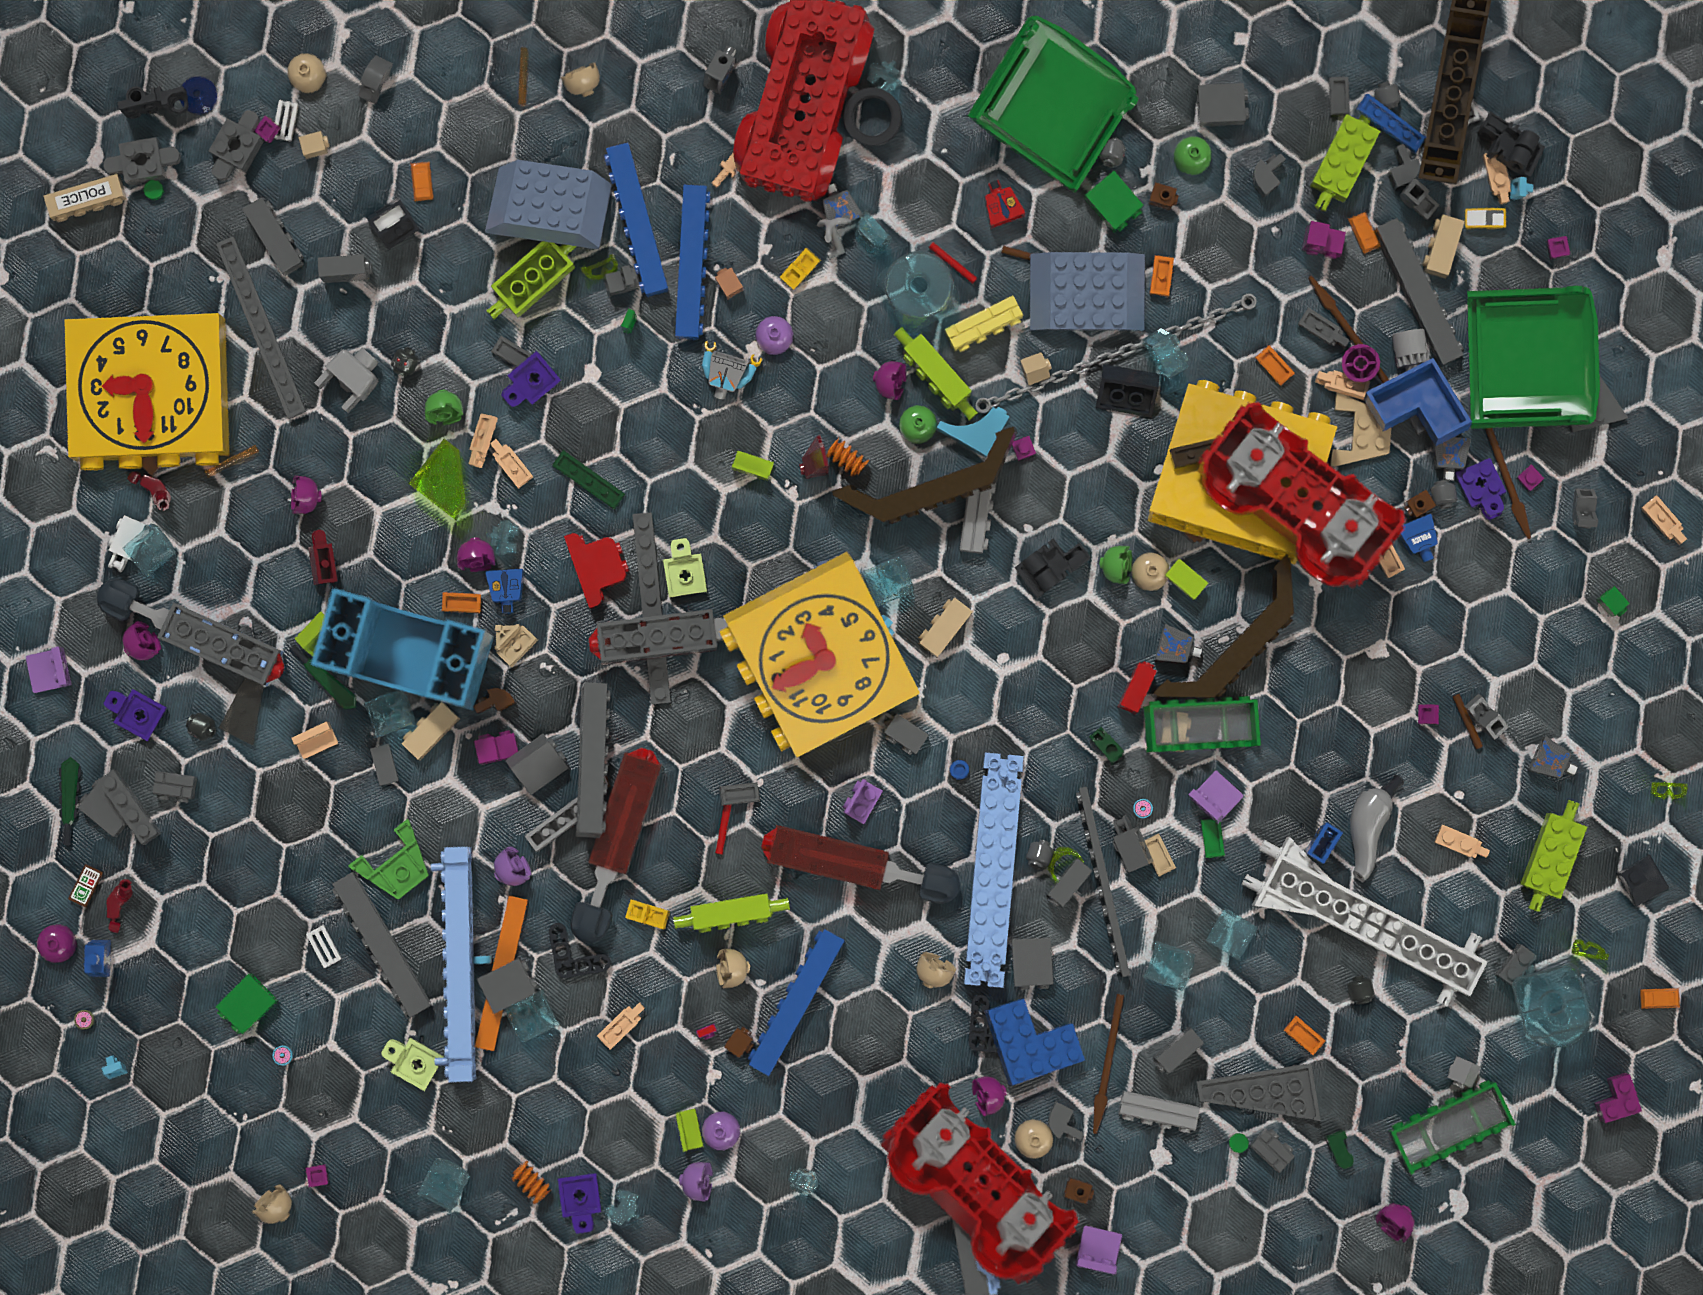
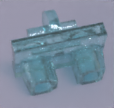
M894 60L890 64L883 61L881 66L886 68V70L876 63L871 64L868 68L870 72L867 80L876 84L881 77L886 81L881 89L890 94L903 83L890 74L893 73L897 76L900 72L894 68L896 65Z
M501 520L500 526H493L492 533H487L486 535L487 538H492L491 546H496L497 544L496 555L513 554L516 552L517 545L516 543L508 542V535L517 536L519 526L510 523L511 520Z
M618 1189L615 1198L621 1201L618 1208L610 1205L605 1211L611 1218L610 1222L622 1225L624 1220L630 1222L632 1217L638 1219L640 1215L635 1211L639 1205L635 1201L639 1195L635 1192Z

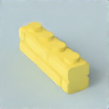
M1011 296L946 328L944 332L954 352L957 350L963 352L970 348L969 344L975 341L979 344L987 339L986 336L991 333L995 336L1003 332V328L1008 325L1011 327L1021 323L1020 319L1023 318V314L1014 296Z

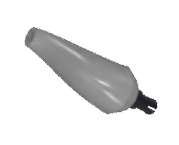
M1394 775L1388 784L1383 785L1380 789L1373 788L1361 792L1352 809L1350 832L1355 853L1353 875L1360 882H1365L1375 867L1378 840L1385 823L1390 818L1392 798L1395 796L1394 793L1404 784V780L1399 775Z

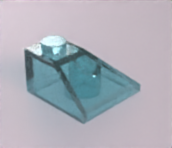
M152 523L122 548L146 577L151 575L176 553L167 536L157 525Z

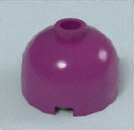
M1358 344L1350 347L1342 357L1341 366L1348 379L1363 383L1370 381L1376 376L1380 368V359L1378 353L1368 345Z
M889 361L881 365L878 371L874 372L873 382H875L876 389L880 395L894 400H898L901 397L904 388L900 387L902 381L906 382V365L901 362Z
M294 476L292 483H296V487L291 490L292 514H307L316 508L317 502H321L322 493L311 478Z
M480 538L469 539V541L460 546L457 552V566L461 570L465 571L466 567L470 568V572H481L491 569L492 564L495 566V555L492 546Z
M137 621L123 635L125 653L137 660H148L161 650V644L155 632L151 635L147 630L149 628L147 624Z
M61 924L50 925L44 928L37 939V950L40 956L46 961L53 963L66 961L75 953L77 947L75 934H73L69 927Z
M989 1076L979 1077L972 1081L973 1096L977 1094L979 1102L975 1103L979 1112L983 1116L998 1112L1003 1107L1005 1096L1007 1095L1005 1086L1001 1085L997 1079Z
M1386 1205L1375 1216V1221L1377 1223L1380 1221L1383 1225L1381 1227L1382 1231L1396 1241L1403 1239L1402 1242H1405L1415 1227L1412 1212L1405 1205Z

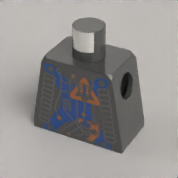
M726 46L724 51L718 50L705 72L703 87L718 94L722 93L734 69L736 50L733 47Z
M836 184L829 185L827 190L829 197L823 200L826 219L848 218L851 220V223L836 225L837 230L863 220V214L848 190L839 193Z
M1453 437L1438 446H1435L1431 440L1434 468L1443 469V480L1454 481L1455 470L1461 471L1465 468L1471 438Z
M1165 624L1154 661L1186 664L1188 657L1199 659L1202 648L1192 645L1193 636Z
M1542 737L1527 771L1559 779L1563 773L1574 776L1578 766L1568 762L1571 757L1569 751L1550 738Z

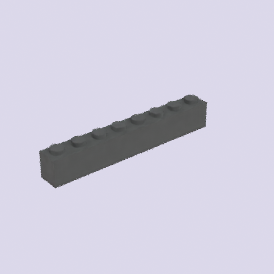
M1398 218L1377 227L1374 232L1420 328L1425 330L1426 340L1439 367L1461 358L1464 348L1461 342H1457L1454 336L1456 334L1452 324H1448L1446 319L1447 313L1444 307H1440L1438 294L1435 290H1432L1429 284L1431 280L1428 274L1424 273L1421 268L1423 264L1420 257L1416 256L1413 251V242L1410 238L1407 239L1404 233L1406 228L1403 222H1399Z
M584 682L581 687L576 837L599 838L606 828V822L603 821V813H606V802H603V795H606L607 783H604V776H607L608 766L604 763L605 757L608 756V746H605V739H608L609 727H606V720H609V709L606 708V704L610 700V690H607V684Z
M351 872L333 883L334 888L332 891L337 899L341 898L344 903L342 905L344 912L347 916L351 915L354 920L352 922L356 932H361L363 936L361 940L366 949L370 948L373 953L371 955L372 960L376 966L380 965L383 970L381 972L382 977L392 985L393 988L390 990L396 999H400L402 1003L400 1007L406 1016L413 1017L432 1005L431 1001L356 873Z

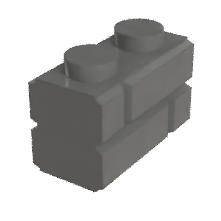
M156 771L153 794L158 795L157 799L169 800L171 796L177 797L179 802L188 803L189 799L194 800L197 777Z
M1517 944L1502 964V968H1499L1495 975L1507 985L1515 987L1537 956L1522 944Z
M1264 1128L1249 1146L1273 1169L1280 1173L1295 1157L1291 1153L1293 1149L1286 1142L1284 1144L1280 1143L1277 1140L1280 1136L1272 1129L1268 1131Z

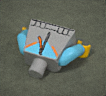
M706 341V352H704L702 368L705 377L709 380V385L716 387L714 396L719 399H725L727 391L735 392L736 388L740 389L751 381L756 367L761 364L762 358H760L759 362H754L753 357L755 354H753L749 364L747 360L716 351L717 346L715 342L713 348H708V341Z

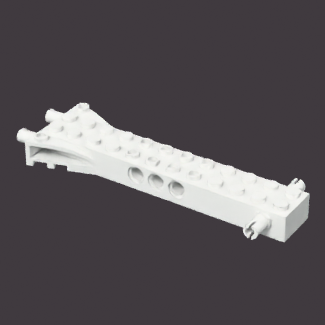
M1286 837L1280 848L1267 842V840L1263 841L1262 845L1269 849L1261 846L1259 851L1273 857L1275 861L1264 881L1261 882L1249 876V874L1245 876L1244 879L1251 883L1243 880L1242 885L1257 892L1252 906L1315 916L1443 983L1444 988L1437 1002L1448 1007L1454 992L1458 991L1466 996H1471L1487 964V961L1475 954L1482 937L1471 932L1465 947L1460 948L1332 881L1290 837Z

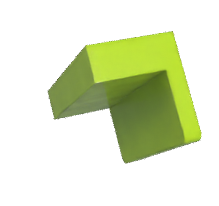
M737 451L731 468L732 470L768 481L774 462Z
M1180 559L1165 574L1167 579L1192 600H1195L1208 584L1207 581Z
M319 612L295 637L300 646L311 656H314L325 614Z
M696 1108L676 1112L683 1152L703 1147Z

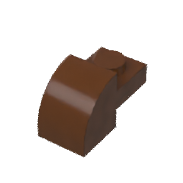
M492 688L487 690L490 698H487V696L480 698L476 701L477 704L474 708L478 714L493 706L500 712L515 704L516 701L509 692L500 688Z

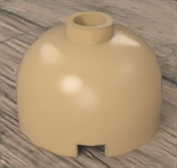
M308 53L300 54L289 63L288 79L297 90L304 93L314 92L320 89L326 79V69L322 61L316 56Z
M595 62L589 64L590 66L586 68L584 66L561 77L564 86L571 94H582L583 97L594 93L593 89L598 86L600 81L599 71Z
M1145 553L1133 563L1132 579L1142 590H1158L1168 580L1165 574L1170 570L1169 564L1159 554Z
M721 949L717 955V959H720V965H716L719 984L723 985L722 988L736 987L744 982L747 973L750 972V964L746 962L745 957L739 951Z
M924 952L921 954L916 967L917 974L923 981L922 984L928 988L947 985L954 976L955 966L948 960L945 963L939 960L941 957L939 955Z
M1031 1119L1019 1125L1014 1140L1021 1154L1028 1158L1036 1159L1043 1157L1049 1152L1053 1144V1135L1047 1124L1040 1120Z
M281 1185L274 1186L276 1190L272 1193L268 1190L254 1205L257 1209L252 1210V1212L265 1223L283 1222L290 1215L288 1212L292 1204L291 1196Z

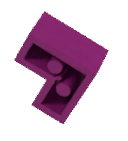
M1311 221L1306 227L1302 250H1305L1309 255L1320 253L1325 254L1326 258L1336 259V257H1340L1342 254L1346 232L1330 229V224Z
M510 730L500 732L498 737H492L490 734L478 736L479 740L474 741L479 764L482 765L506 760L519 751L516 734L511 733Z
M1623 1073L1607 1078L1612 1098L1595 1103L1601 1122L1607 1123L1642 1112L1630 1074Z

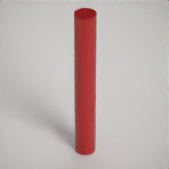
M934 242L929 246L930 250L972 284L976 281V276Z
M724 805L715 851L717 854L723 855L731 805Z

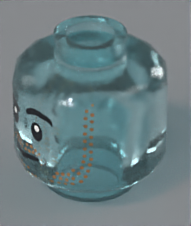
M799 1167L796 1171L790 1173L788 1182L791 1183L790 1186L793 1191L809 1195L815 1192L819 1179L815 1172Z

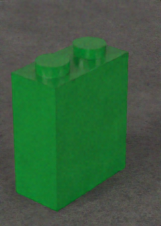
M1115 171L1110 173L1084 196L1085 201L1113 233L1116 230L1119 232L1128 225L1127 221L1130 218L1136 219L1142 213L1141 209L1144 206Z
M250 973L216 1008L219 1010L217 1013L222 1019H228L232 1023L231 1027L236 1033L246 1034L279 1000Z

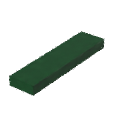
M564 450L552 464L554 468L614 510L626 495Z

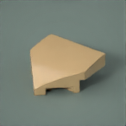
M519 624L510 626L495 625V650L512 668L538 639L524 626Z

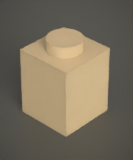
M321 131L299 137L302 152L306 159L328 153L327 147H330L329 140Z
M1042 352L1020 360L1022 371L1029 385L1050 378L1049 370L1052 369L1048 358H1044Z

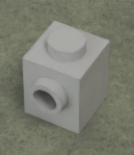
M1456 1056L1454 1063L1449 1068L1447 1078L1454 1080L1453 1085L1464 1089V1086L1472 1088L1481 1067Z

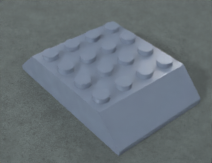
M515 160L499 167L485 233L599 250L612 184L591 170Z
M1048 252L1030 254V330L1144 331L1145 254L1103 252Z

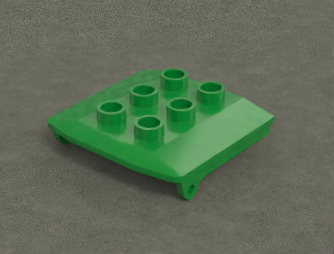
M1030 16L1023 24L967 116L1046 175L1071 191L1077 192L1124 114L1133 109L1137 104L1138 96L1136 95L1135 87L1107 60L1063 28L1039 16Z
M1568 286L1564 288L1467 291L1471 429L1569 426L1593 423L1597 413L1600 375L1598 319L1591 290L1583 286Z

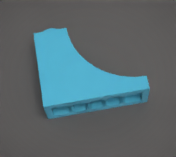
M993 407L984 418L976 423L954 426L940 421L936 430L986 458L997 438L995 433L1002 431L1009 416L1006 415L1008 412L1004 409Z

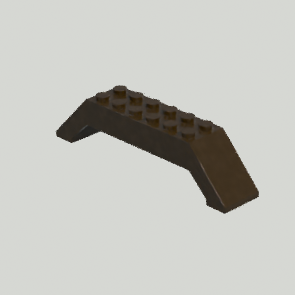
M1452 0L1418 179L1457 185L1491 0Z
M1013 426L996 432L997 438L986 460L976 465L880 499L873 498L856 490L854 485H848L832 491L833 496L882 522L894 524L902 521L901 517L903 516L911 518L919 515L920 510H934L938 508L937 504L943 502V505L956 502V497L961 496L964 499L973 496V491L979 490L984 492L992 489L991 485L995 484L1018 433L1017 428Z
M1287 554L1269 571L1272 574V602L1196 681L1170 682L1167 679L1151 694L1153 698L1207 699L1215 697L1217 699L1227 690L1225 688L1227 684L1230 685L1240 676L1238 672L1246 670L1253 663L1251 658L1259 656L1266 649L1264 645L1267 642H1273L1278 637L1279 633L1277 631L1280 628L1283 630L1293 621L1291 619V616L1294 614L1291 560Z

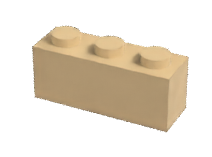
M1442 215L1439 219L1435 220L1433 230H1436L1435 235L1430 238L1428 243L1430 252L1429 255H1425L1422 266H1425V273L1446 278L1449 275L1465 221Z
M956 598L952 601L948 599L942 607L945 611L941 616L937 614L931 621L933 625L929 631L925 629L919 637L921 640L919 645L936 658H938L973 612Z
M443 702L440 704L436 703L429 710L431 714L427 718L422 717L416 724L418 727L413 732L410 730L403 737L404 742L402 745L418 760H421L460 720Z

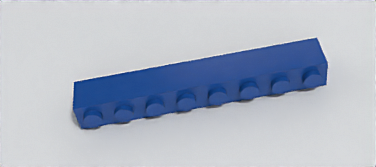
M624 143L606 148L607 154L604 157L607 166L611 165L612 172L609 173L611 183H616L617 187L614 194L616 201H621L622 209H619L620 216L627 223L624 231L626 238H631L632 245L629 246L632 257H636L635 271L637 275H641L642 279L639 282L641 293L645 292L646 296L650 297L669 292L629 144Z
M683 186L676 339L699 340V335H703V324L700 323V316H704V305H701V297H705V286H702V278H706V267H703V259L707 260V248H704V241H708V229H705V222H709V210H706V203H710V192L707 191V186Z
M826 929L823 932L819 930L814 939L817 942L813 949L809 948L804 957L807 959L805 965L800 964L795 973L798 976L796 981H791L788 985L786 999L781 998L776 1007L779 1010L776 1017L771 1016L767 1023V1026H769L767 1033L762 1032L757 1041L760 1044L757 1051L753 1049L748 1057L750 1066L768 1076L845 941Z

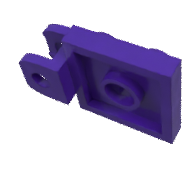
M535 351L507 374L512 383L502 391L501 396L511 407L517 406L525 399L532 405L558 384L561 379L541 355ZM531 373H538V382L529 381ZM511 393L515 394L514 399L509 398Z
M1490 458L1455 473V477L1470 508L1479 505L1483 516L1487 520L1502 514L1504 505L1500 496L1506 494L1507 491ZM1477 479L1485 481L1483 488L1480 485L1476 486Z
M134 689L131 690L129 696L117 691H110L104 701L106 708L118 714L113 723L146 741H149L167 707ZM117 698V703L114 705L113 699ZM143 710L145 718L137 720L138 716L135 713Z
M597 1173L558 1178L562 1217L572 1216L573 1228L577 1234L592 1231L594 1227L593 1213L602 1212ZM577 1190L585 1193L582 1201L574 1197V1194L578 1192ZM581 1221L586 1222V1228L581 1227Z

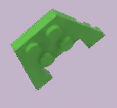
M406 819L394 829L406 846L380 867L374 870L363 855L348 865L349 868L398 900L429 876L409 819Z

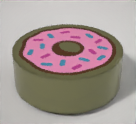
M81 1010L74 1017V1023L80 1029H88L95 1022L94 1014L89 1010Z

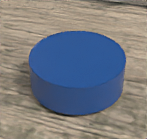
M957 760L950 766V774L955 779H963L969 773V766L965 761Z

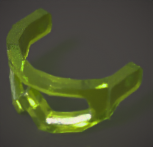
M610 254V257L606 260L588 267H582L581 270L587 278L601 280L606 273L609 274L618 270V262L615 255ZM612 261L614 266L611 270L603 267L600 275H592L591 269L598 268Z
M1651 782V793L1655 797L1666 799L1670 795L1674 800L1687 795L1688 783ZM1657 787H1681L1682 793L1674 795L1671 789H1667L1664 794H1660L1657 792Z
M1058 847L1054 851L1047 869L1054 881L1058 880L1054 874V865L1060 857L1074 855L1081 862H1084L1076 850L1070 847Z
M1576 939L1573 942L1572 954L1592 959L1608 960L1609 954L1605 953V949L1591 941L1584 943L1582 939ZM1577 944H1581L1584 951L1590 946L1597 948L1599 951L1597 955L1581 953Z

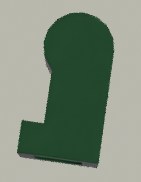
M1099 727L1089 736L1090 740L1111 765L1124 754V750L1102 727Z
M1340 1130L1326 1136L1325 1139L1336 1164L1341 1168L1347 1169L1353 1165L1354 1158L1347 1151L1343 1141L1348 1137L1344 1130Z

